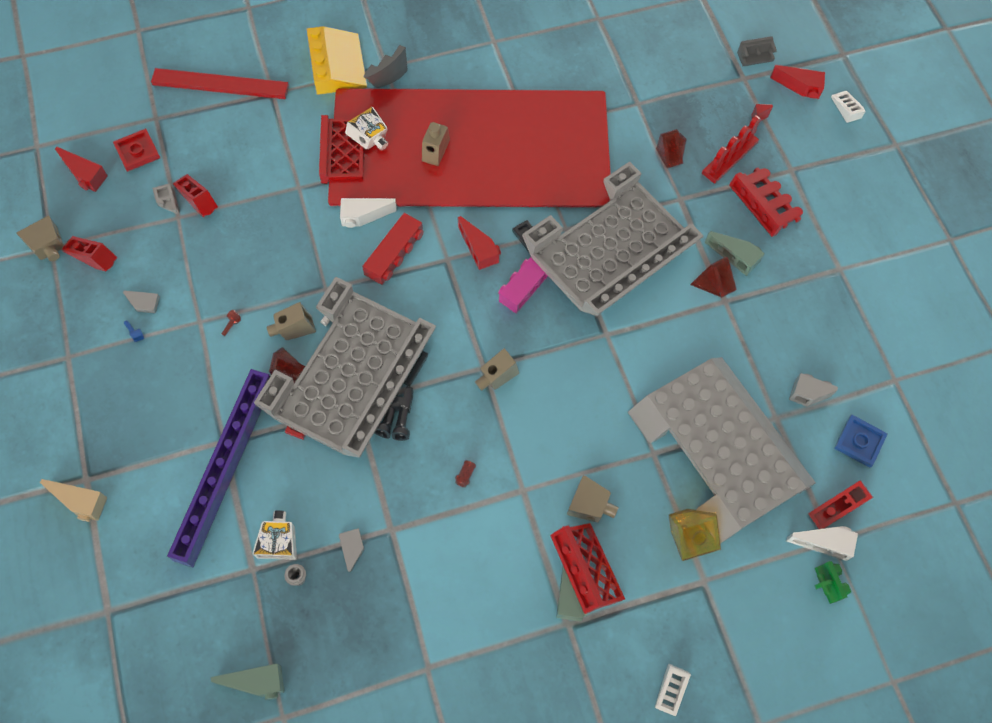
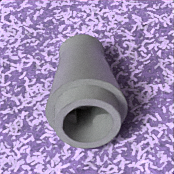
M299 564L290 565L285 571V580L290 585L300 586L304 584L306 577L304 567Z

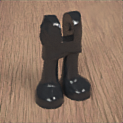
M406 387L404 397L398 396L399 392L397 393L374 434L389 439L392 432L394 414L399 411L396 426L392 432V438L397 441L409 439L410 431L406 428V422L413 400L414 391L412 387Z

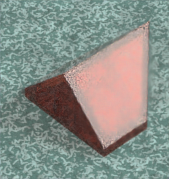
M678 129L660 134L656 150L666 168L683 164L687 139Z
M728 257L712 263L690 284L721 298L737 290Z
M281 347L273 353L269 372L272 375L274 370H277L291 377L295 384L305 366Z

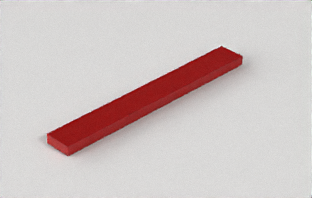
M155 68L151 79L152 85L277 99H286L289 88L288 82L160 68Z

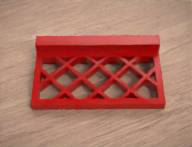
M321 115L319 159L321 184H329V180L363 179L364 147L359 143L354 146L350 143L351 137L345 139L341 135L346 131L347 122L353 118L329 119L328 115ZM333 125L343 126L338 132L333 129ZM337 137L343 141L338 146L332 143ZM347 144L351 149L344 153L341 148ZM339 152L342 157L336 161L332 156ZM353 152L359 154V157L355 160L349 157ZM345 159L351 162L346 168L340 164ZM355 166L359 169V173L352 174L349 170ZM335 167H339L342 170L339 174H331Z
M591 523L573 527L569 525L563 526L550 535L584 614L625 600ZM584 530H586L589 539L583 535ZM581 541L587 545V550L581 547ZM592 549L596 552L597 558L591 554ZM590 561L596 564L595 569L589 565ZM601 569L604 570L606 577L600 574ZM599 580L605 584L604 589L598 585ZM610 588L614 591L616 598L609 593Z

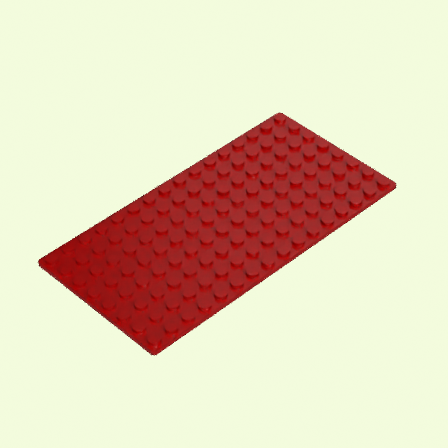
M336 89L334 119L355 118L373 107L387 126L388 130L384 139L388 142V146L384 150H380L376 145L369 149L364 148L363 179L329 180L328 204L330 206H341V198L396 199V206L602 207L610 202L603 182L604 178L611 174L606 94L604 91ZM431 122L448 127L450 141L439 166L422 161V141ZM333 125V129L337 132L343 127L342 125ZM345 132L341 134L345 139L349 137ZM338 137L332 141L336 146L343 142ZM353 139L350 141L354 146L357 144ZM347 144L341 148L344 153L351 149ZM339 152L332 156L336 161L342 157ZM353 152L349 157L355 160L359 157V154ZM345 159L340 164L346 168L351 162ZM354 166L349 172L352 174L359 173V169ZM335 167L331 174H339L342 170L339 167Z

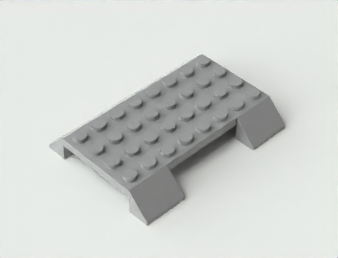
M630 161L603 180L610 202L561 235L563 227L550 215L522 235L531 258L580 311L596 316L703 238L701 232L692 223L684 228L638 182L642 173Z
M335 277L316 306L333 324L295 384L291 377L274 370L254 401V404L275 420L337 452L360 458L436 329V325L421 318L417 322L412 321L353 292L352 284Z
M722 357L709 359L650 393L628 411V414L649 444L665 436L669 430L715 496L695 511L718 544L729 539L739 530L796 494H800L816 484Z

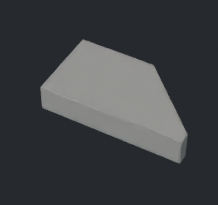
M170 183L152 188L158 206L176 214L179 213Z
M123 291V294L137 312L156 313L160 298L158 294Z
M359 528L339 534L348 572L353 570L355 563L364 551Z

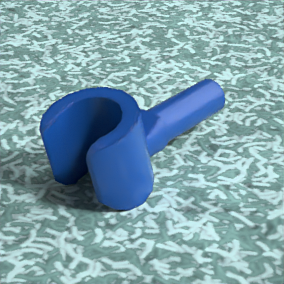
M124 321L134 342L144 339L141 329L134 330L128 321Z

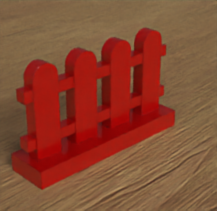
M757 115L754 116L748 127L745 125L737 137L733 136L726 147L720 148L714 160L703 169L702 175L716 184L758 144L759 139L754 134L762 119Z
M755 168L754 173L749 175L742 174L741 172L735 174L729 186L771 237L777 235L781 228H786L788 226L787 223L794 220L797 223L801 220L803 210L800 207L792 208L790 206L792 197L789 194L781 195L779 193L781 184L778 181H769L768 178L771 173L768 169ZM763 182L764 186H761L759 188L755 186L756 184ZM773 194L775 198L768 201L766 197ZM784 207V209L786 210L785 212L779 214L776 211Z

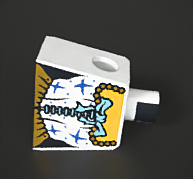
M373 107L347 122L345 133L365 149L376 145L380 150H384L388 146V142L384 139L388 130L387 126Z
M276 510L273 514V521H263L261 523L253 550V555L257 559L297 560L295 526L292 522H285V511Z

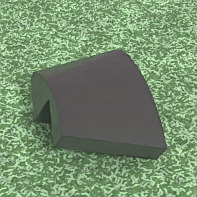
M399 45L392 57L385 54L379 65L374 66L371 64L363 77L368 79V82L376 88L389 85L400 79L408 70L406 47Z

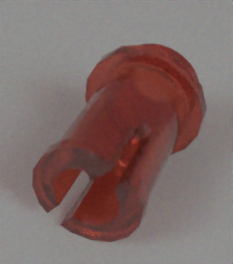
M465 460L459 474L455 476V483L461 487L469 485V479L476 465L471 461Z

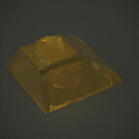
M685 509L669 514L671 533L682 561L721 550L716 513Z

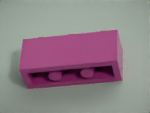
M531 257L525 259L521 269L512 274L507 285L504 284L498 292L499 302L517 314L548 275Z

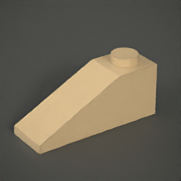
M41 479L40 483L70 511L78 515L77 519L90 522L91 519L99 520L107 500L104 494L94 490Z

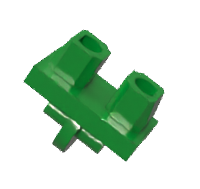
M829 561L814 568L820 582L814 585L815 589L822 588L830 604L848 597L847 595L851 593L849 584L846 582L841 583L839 576L842 575L840 564H833L832 561Z

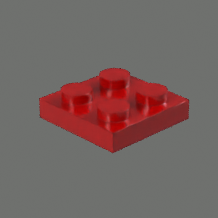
M146 128L113 141L127 172L160 159Z

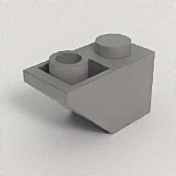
M800 373L794 382L789 400L808 407L832 397L838 390V387L828 381L818 380L812 375Z

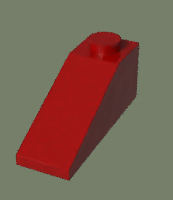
M775 65L770 75L771 79L803 97L819 99L825 86V72Z
M55 148L62 161L79 182L78 185L81 188L96 192L108 177L101 165L62 148Z
M188 174L172 183L202 217L212 214L218 208L209 191Z
M462 216L458 217V228L478 269L481 270L499 263V255H501L499 246L495 245L489 236Z
M72 236L61 249L64 253L85 264L105 272L114 265V261L118 258L103 243Z
M860 480L808 513L818 529H824L874 497Z

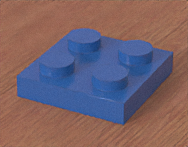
M851 415L834 449L871 468L888 433Z

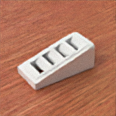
M847 91L831 96L847 123L861 119L866 112Z
M668 664L655 704L656 709L673 716L677 715L691 676L688 671ZM672 674L681 676V681L673 678ZM669 682L679 685V688L676 689L668 686ZM666 690L677 694L676 698L666 695ZM663 699L674 703L673 707L662 703Z

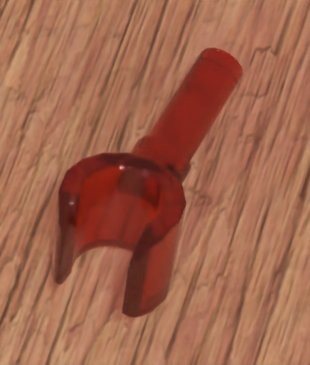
M231 310L227 314V318L230 321L221 333L223 336H226L234 324H238L241 321L240 315L235 310Z

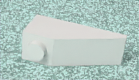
M341 198L340 219L342 226L348 228L360 227L397 211L396 199Z
M839 526L795 532L788 536L786 541L847 561L854 557L858 533L852 532L848 527Z

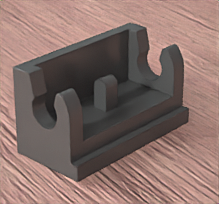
M773 36L741 41L737 54L742 66L773 62L775 59L773 53L777 52Z

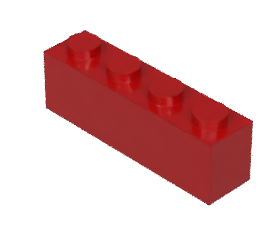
M403 213L363 264L364 275L381 285L392 277L394 269L402 264L404 256L412 251L414 243L422 238L424 233L422 222Z

